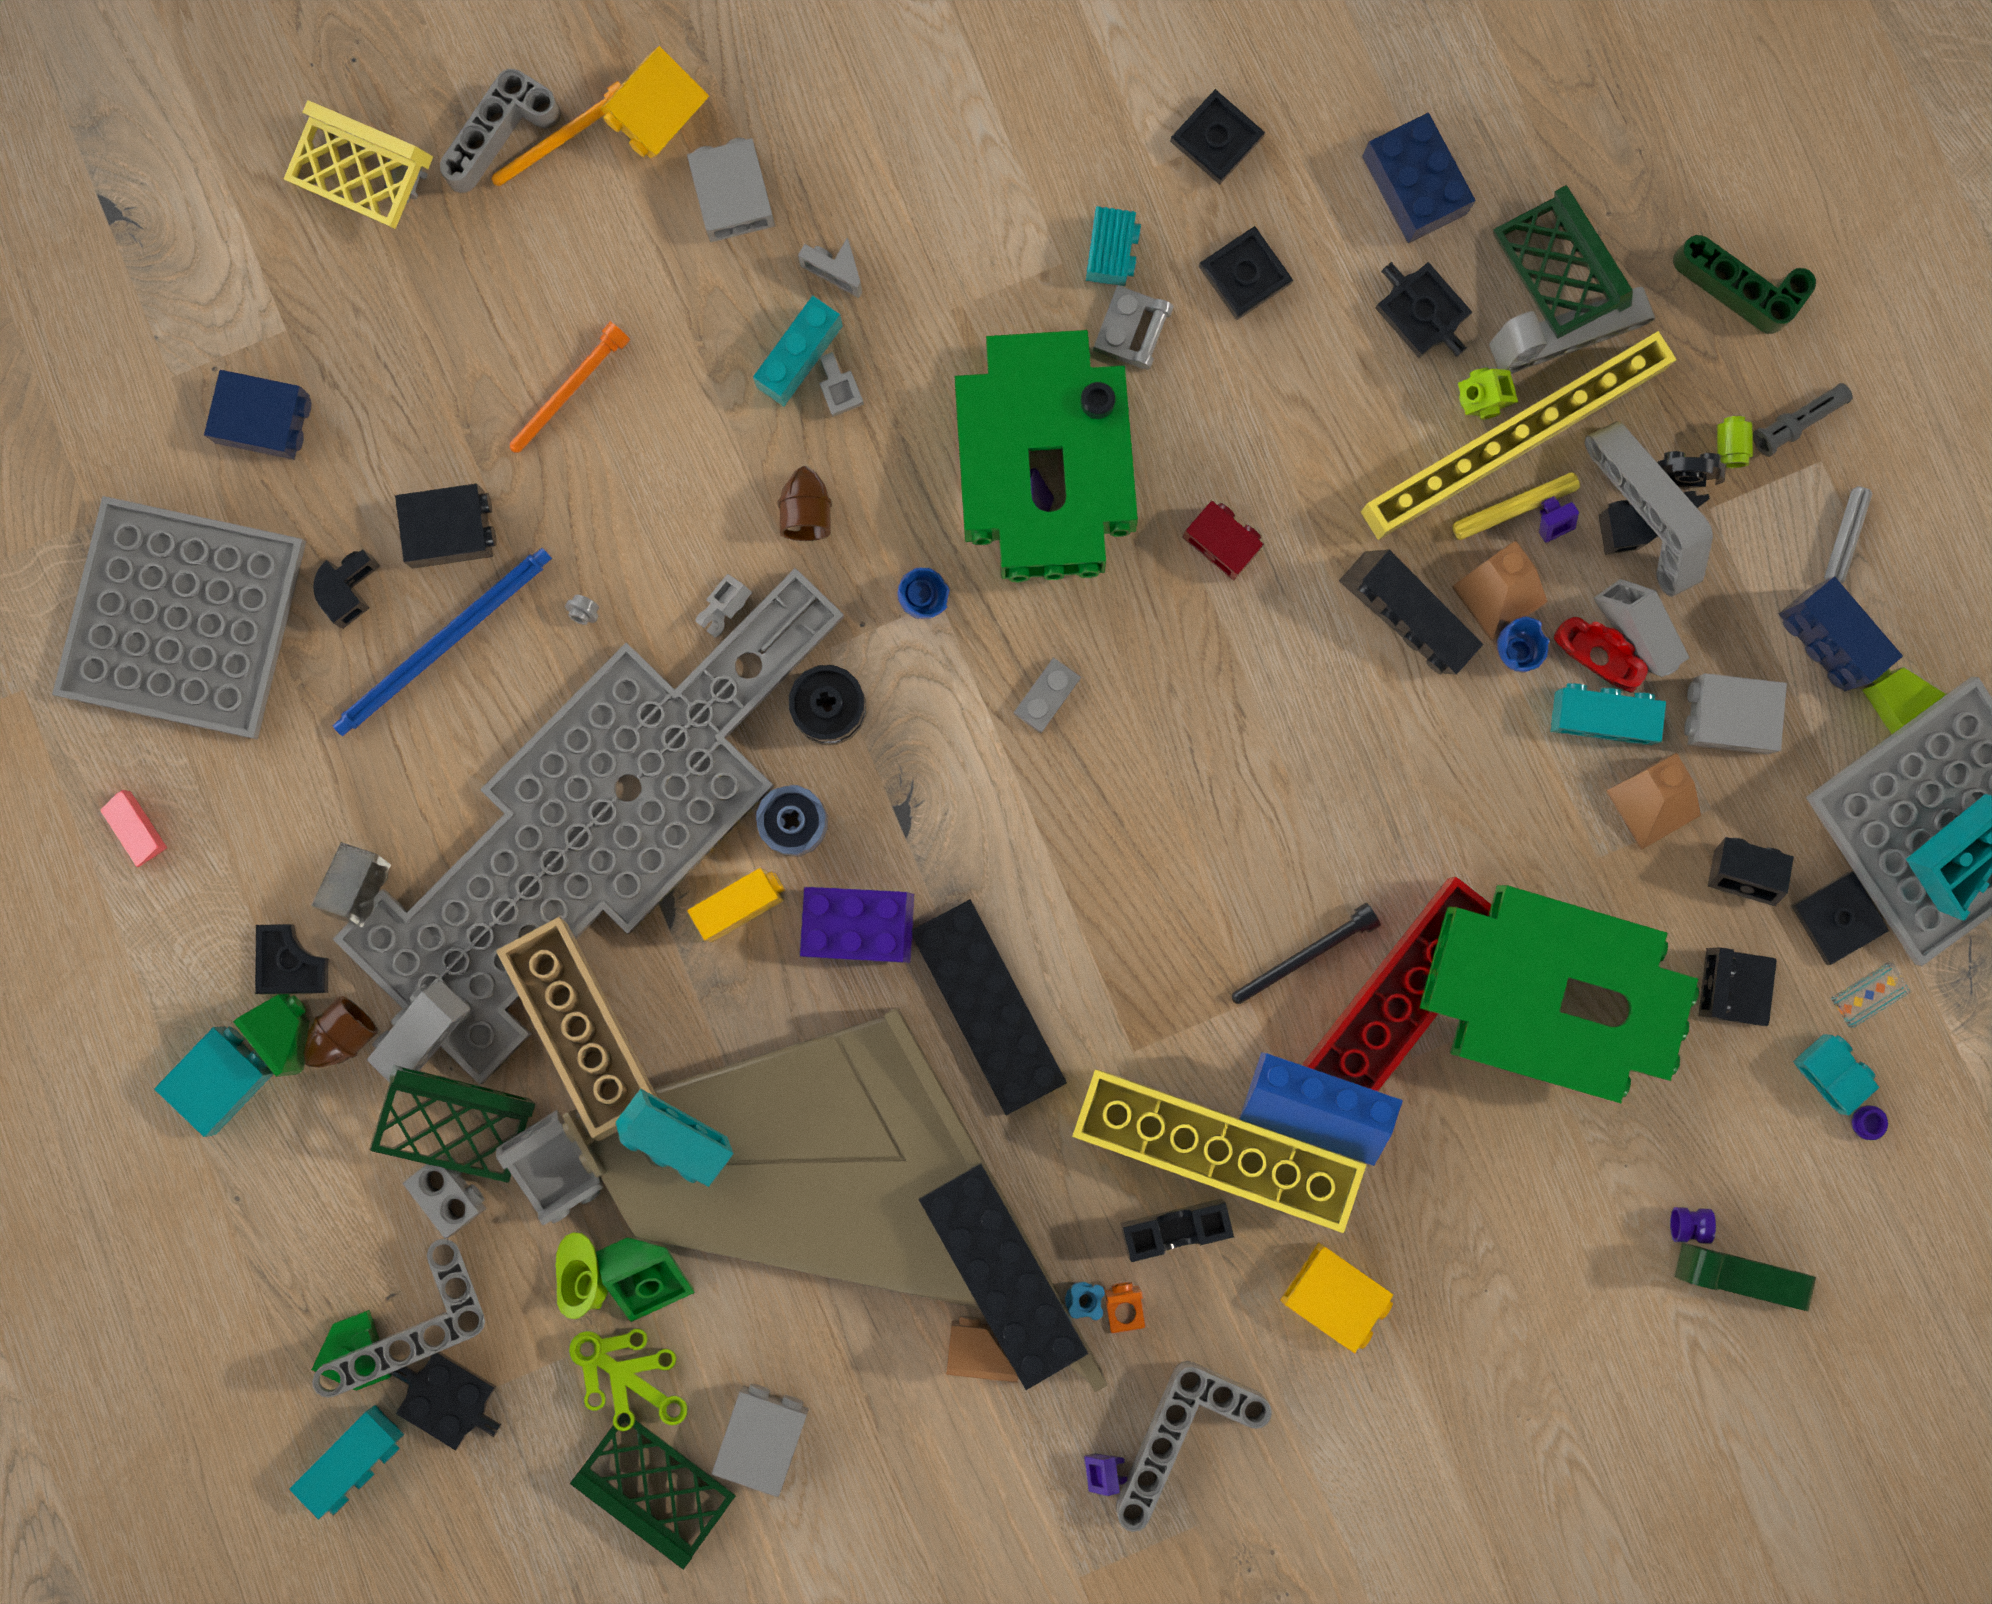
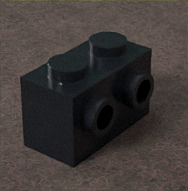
M1725 837L1714 850L1707 887L1776 906L1788 893L1794 856L1783 854L1776 848H1763L1749 844L1741 838Z

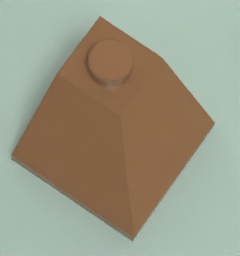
M1516 540L1452 586L1491 641L1496 639L1511 621L1528 616L1548 602L1536 567Z
M1677 753L1661 758L1606 790L1641 850L1701 816L1695 783Z
M959 1316V1321L952 1320L946 1375L1018 1383V1376L987 1324H981L980 1318L972 1316Z

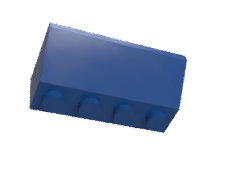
M1261 1052L1239 1119L1375 1166L1393 1133L1403 1100Z

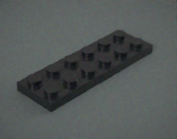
M971 899L912 929V937L1005 1115L1007 1116L1067 1084Z
M982 1163L975 1165L918 1199L1025 1390L1089 1354Z

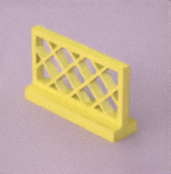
M307 100L302 113L309 116L284 180L396 229L421 167L429 169L433 156L410 143ZM317 129L323 130L327 143L314 149L312 141ZM350 142L354 154L341 160L337 147ZM330 151L334 164L321 171L317 158ZM376 153L381 166L367 172L364 159ZM310 162L314 175L304 180L297 178L302 165ZM357 163L360 176L348 182L344 169ZM401 165L408 167L403 180L394 184L390 171ZM337 173L341 186L328 192L324 179ZM384 175L388 188L374 194L371 180ZM364 185L367 198L355 204L351 190ZM390 196L393 205L388 217L381 215L377 202Z

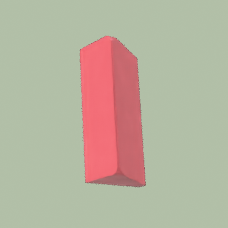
M121 790L100 810L136 867H140L167 849V846L131 791Z

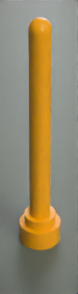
M619 81L607 87L608 92L603 95V100L495 172L491 178L492 183L496 186L505 184L603 117L605 114L600 109L621 86Z

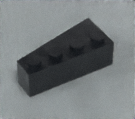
M1390 549L1365 551L1339 580L1342 585L1396 631L1410 648L1422 654L1427 659V665L1440 675L1442 673L1457 675L1484 645Z

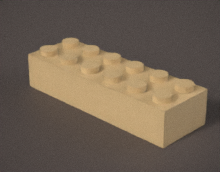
M559 916L499 948L496 952L591 1138L601 1141L618 1132L615 1122L640 1088L655 1097L657 1095L569 925Z

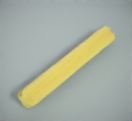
M1568 473L1456 521L1452 525L1453 532L1458 540L1465 539L1542 506V501L1553 496L1558 499L1575 492L1580 488V482L1575 473Z

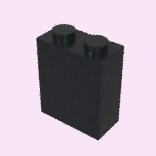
M477 483L395 495L403 562L412 569L493 557L492 547L497 545L494 527L489 526L488 513H492V502L489 493H485Z

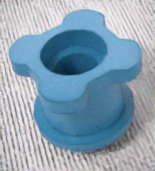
M1086 1282L1073 1284L1067 1290L1065 1296V1305L1069 1315L1075 1319L1090 1317L1092 1320H1099L1103 1316L1101 1308V1298L1105 1295L1103 1287L1100 1285L1092 1286ZM1086 1294L1088 1298L1087 1303L1084 1306H1080L1079 1298Z

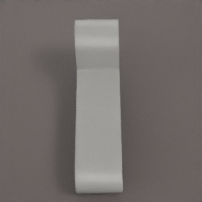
M506 69L498 75L441 159L440 171L454 191L466 193L476 186L522 117L541 128H551L559 122L561 111L553 93L548 88L516 69ZM521 86L518 93L508 94L512 87ZM543 103L550 104L545 111H536L539 105ZM494 114H503L498 121H489ZM478 140L484 141L480 148L471 149L474 142Z

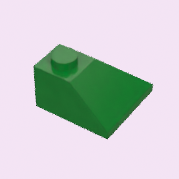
M278 994L233 1021L276 1077L297 1075L304 1070L303 1052L310 1021L304 1014L307 1011L306 1007L296 996Z
M627 1237L596 1251L602 1283L630 1322L695 1293L693 1286L667 1248Z

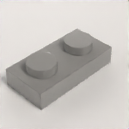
M1053 657L1014 711V715L1039 733H1042L1080 681L1081 676Z

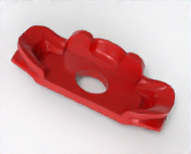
M1571 617L1565 620L1554 634L1555 642L1570 657L1611 685L1629 693H1633L1643 683L1648 674L1646 663L1634 655L1635 647L1626 641L1624 635L1612 627H1606L1596 621L1589 624L1580 617ZM1599 647L1606 651L1608 661L1605 665H1597L1591 660L1590 652L1593 648Z

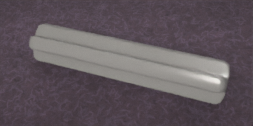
M1857 486L1851 491L1824 576L1825 580L1835 576L1840 583H1843L1846 579L1872 497L1870 489Z

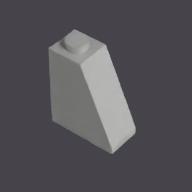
M1620 579L1594 597L1596 604L1614 629L1624 635L1626 641L1635 647L1634 655L1646 663L1648 672L1663 677L1674 673L1680 664L1690 658L1656 590Z

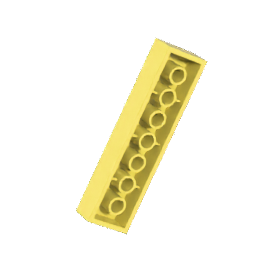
M1099 1069L1094 1071L1072 1136L1341 1233L1345 1231L1366 1168L1364 1162L1248 1123L1228 1114Z

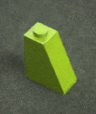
M1905 667L1890 671V669L1886 670L1870 685L1862 689L1891 734L1947 695Z

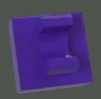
M1554 496L1542 501L1541 504L1544 509L1540 510L1542 517L1539 534L1545 543L1576 529L1579 511L1573 502L1561 507Z
M1098 1453L1084 1456L1089 1492L1105 1496L1120 1493L1119 1485L1125 1484L1128 1480L1126 1476L1117 1475L1116 1466L1125 1463V1458Z

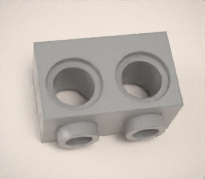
M445 1154L437 1157L448 1160ZM426 1164L402 1184L446 1239L456 1234L486 1210L482 1203L485 1199L476 1186L473 1184L469 1186L461 1176L463 1172ZM433 1171L440 1172L444 1178V1185L441 1189H436L431 1185L430 1176ZM454 1199H459L464 1203L465 1214L463 1217H458L452 1212L451 1204Z

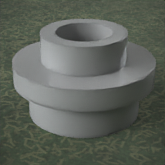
M574 595L572 600L567 601L565 608L569 612L568 616L573 621L582 625L597 621L599 606L594 601L582 595Z

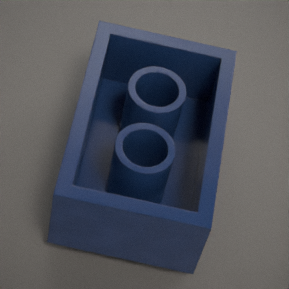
M1429 112L1368 142L1362 158L1408 244L1468 214L1476 200Z
M1835 576L1807 589L1779 613V616L1784 620L1783 625L1785 629L1803 642L1808 656L1815 662H1820L1828 672L1827 676L1831 683L1837 688L1843 689L1844 692L1872 683L1903 657Z

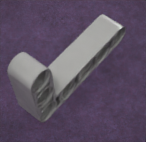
M1637 287L1633 289L1631 307L1620 313L1618 309H1615L1559 339L1556 338L1546 320L1539 322L1535 312L1531 311L1507 321L1489 343L1498 369L1510 370L1511 374L1638 329L1655 320V315L1644 288ZM1603 299L1589 305L1598 307L1608 301ZM1573 310L1555 318L1561 326L1573 320L1576 311Z
M1616 421L1586 436L1585 446L1590 457L1662 540L1657 568V580L1662 590L1672 597L1702 582L1713 539L1712 528L1704 515L1621 422Z
M449 1239L436 1240L431 1244L427 1252L428 1263L447 1312L323 1364L314 1374L312 1381L313 1388L317 1394L327 1398L337 1396L473 1338L482 1331L485 1324L484 1314L460 1251L453 1241ZM439 1245H449L454 1252L452 1261L446 1265L437 1264L432 1256L434 1249ZM452 1278H461L466 1283L465 1293L458 1298L448 1296L445 1292L447 1282ZM465 1311H473L478 1315L479 1322L473 1330L465 1331L458 1325V1318ZM430 1326H440L445 1332L443 1341L438 1345H429L424 1340V1332ZM397 1340L406 1341L411 1349L408 1357L402 1360L394 1359L389 1352L393 1342ZM370 1355L374 1358L376 1367L373 1372L366 1375L357 1372L355 1360L359 1356ZM326 1370L338 1372L341 1379L339 1386L331 1390L322 1387L320 1384L321 1373Z
M1185 1361L1178 1364L1172 1372L1127 1476L1128 1481L1124 1484L1118 1497L1116 1511L1121 1526L1127 1531L1136 1532L1142 1530L1148 1524L1199 1405L1245 1426L1257 1429L1267 1425L1272 1415L1271 1406L1263 1394L1195 1362ZM1187 1372H1195L1199 1377L1197 1384L1191 1388H1185L1180 1384L1181 1377ZM1222 1386L1228 1387L1230 1389V1397L1225 1402L1219 1403L1213 1400V1393L1217 1388ZM1250 1402H1261L1262 1411L1256 1417L1245 1415L1246 1406ZM1172 1405L1184 1407V1415L1179 1420L1173 1421L1166 1417V1412ZM1158 1438H1166L1170 1441V1447L1164 1453H1156L1152 1450V1444ZM1144 1471H1152L1156 1474V1480L1149 1486H1143L1138 1483V1477ZM1137 1504L1142 1507V1512L1138 1517L1130 1519L1124 1516V1509L1128 1505Z

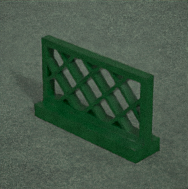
M1567 185L1554 191V198L1493 229L1495 238L1557 339L1615 309H1618L1620 313L1632 306L1633 289ZM1550 211L1553 212L1557 219L1554 229L1536 225L1540 216ZM1514 230L1528 232L1523 245L1510 243L1505 235ZM1533 233L1551 237L1547 250L1529 247ZM1556 238L1571 241L1573 248L1570 255L1552 252ZM1525 254L1544 258L1539 271L1524 268L1522 263ZM1549 259L1567 263L1563 276L1544 273ZM1572 264L1587 267L1590 272L1587 281L1568 278ZM1542 280L1560 284L1555 298L1540 294L1538 289ZM1565 285L1584 289L1579 303L1561 299ZM1588 291L1602 293L1608 301L1598 307L1584 304ZM1557 307L1575 310L1574 319L1560 326L1554 317Z
M393 1065L389 1077L390 1083L369 1150L509 1183L511 1173L508 1168L503 1169V1173L489 1170L483 1158L492 1154L498 1146L525 1130L529 1117H532L535 1103L527 1097ZM396 1090L411 1094L417 1106L398 1116L392 1106ZM417 1095L429 1099L421 1103ZM437 1100L446 1102L452 1114L433 1124L424 1108ZM452 1104L459 1105V1106H463V1107H462L461 1109L455 1111V1109H454V1107L452 1106ZM471 1109L479 1110L486 1122L467 1132L459 1116ZM391 1111V1113L394 1116V1119L387 1122L389 1113ZM421 1111L429 1127L410 1137L401 1121ZM486 1112L496 1114L497 1116L489 1119ZM505 1117L518 1120L515 1133L501 1140L493 1124ZM455 1119L464 1135L445 1145L436 1129ZM398 1123L407 1140L395 1147L381 1145L383 1132ZM489 1127L498 1143L479 1153L471 1137ZM433 1132L441 1148L430 1155L420 1154L414 1142ZM467 1140L476 1156L464 1163L454 1162L449 1150ZM410 1145L414 1152L403 1150V1148ZM445 1153L448 1160L437 1157ZM479 1161L483 1168L471 1165Z
M622 1413L617 1421L622 1426L624 1422L630 1424L631 1418L627 1413ZM636 1419L632 1427L637 1430L638 1445L618 1448L616 1438L618 1430L613 1424L570 1482V1485L684 1570L736 1495ZM642 1435L652 1441V1443L643 1444ZM612 1439L613 1449L603 1451ZM655 1446L660 1447L665 1451L666 1466L646 1470L643 1449ZM639 1449L641 1471L621 1474L618 1453ZM614 1454L616 1475L601 1477L591 1469V1466L599 1456ZM670 1456L681 1464L671 1465ZM686 1467L693 1472L695 1487L674 1491L671 1470ZM667 1471L670 1492L649 1495L646 1474ZM642 1475L645 1496L629 1498L623 1493L622 1478ZM698 1477L709 1485L699 1486ZM617 1479L618 1489L608 1481ZM715 1489L726 1497L717 1510L702 1512L699 1491ZM695 1492L698 1513L677 1516L675 1495ZM670 1496L673 1517L658 1520L651 1515L650 1500ZM645 1501L646 1510L635 1502ZM713 1515L704 1527L703 1517ZM699 1518L700 1534L691 1545L680 1537L678 1521ZM674 1522L675 1532L668 1528L665 1524Z

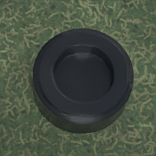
M1094 382L1084 388L1081 394V408L1087 416L1094 419H1102L1112 413L1115 406V393L1109 385L1102 382Z

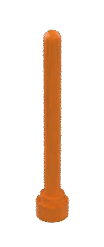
M610 321L601 331L603 335L599 338L601 342L511 441L510 449L512 452L519 453L526 447L611 351L615 353L618 348L622 350L631 339L614 323Z

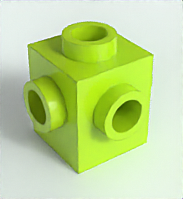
M1488 367L1480 368L1470 372V378L1458 382L1460 390L1459 401L1466 415L1480 416L1481 420L1491 419L1501 414L1500 409L1518 403L1510 370L1490 369Z

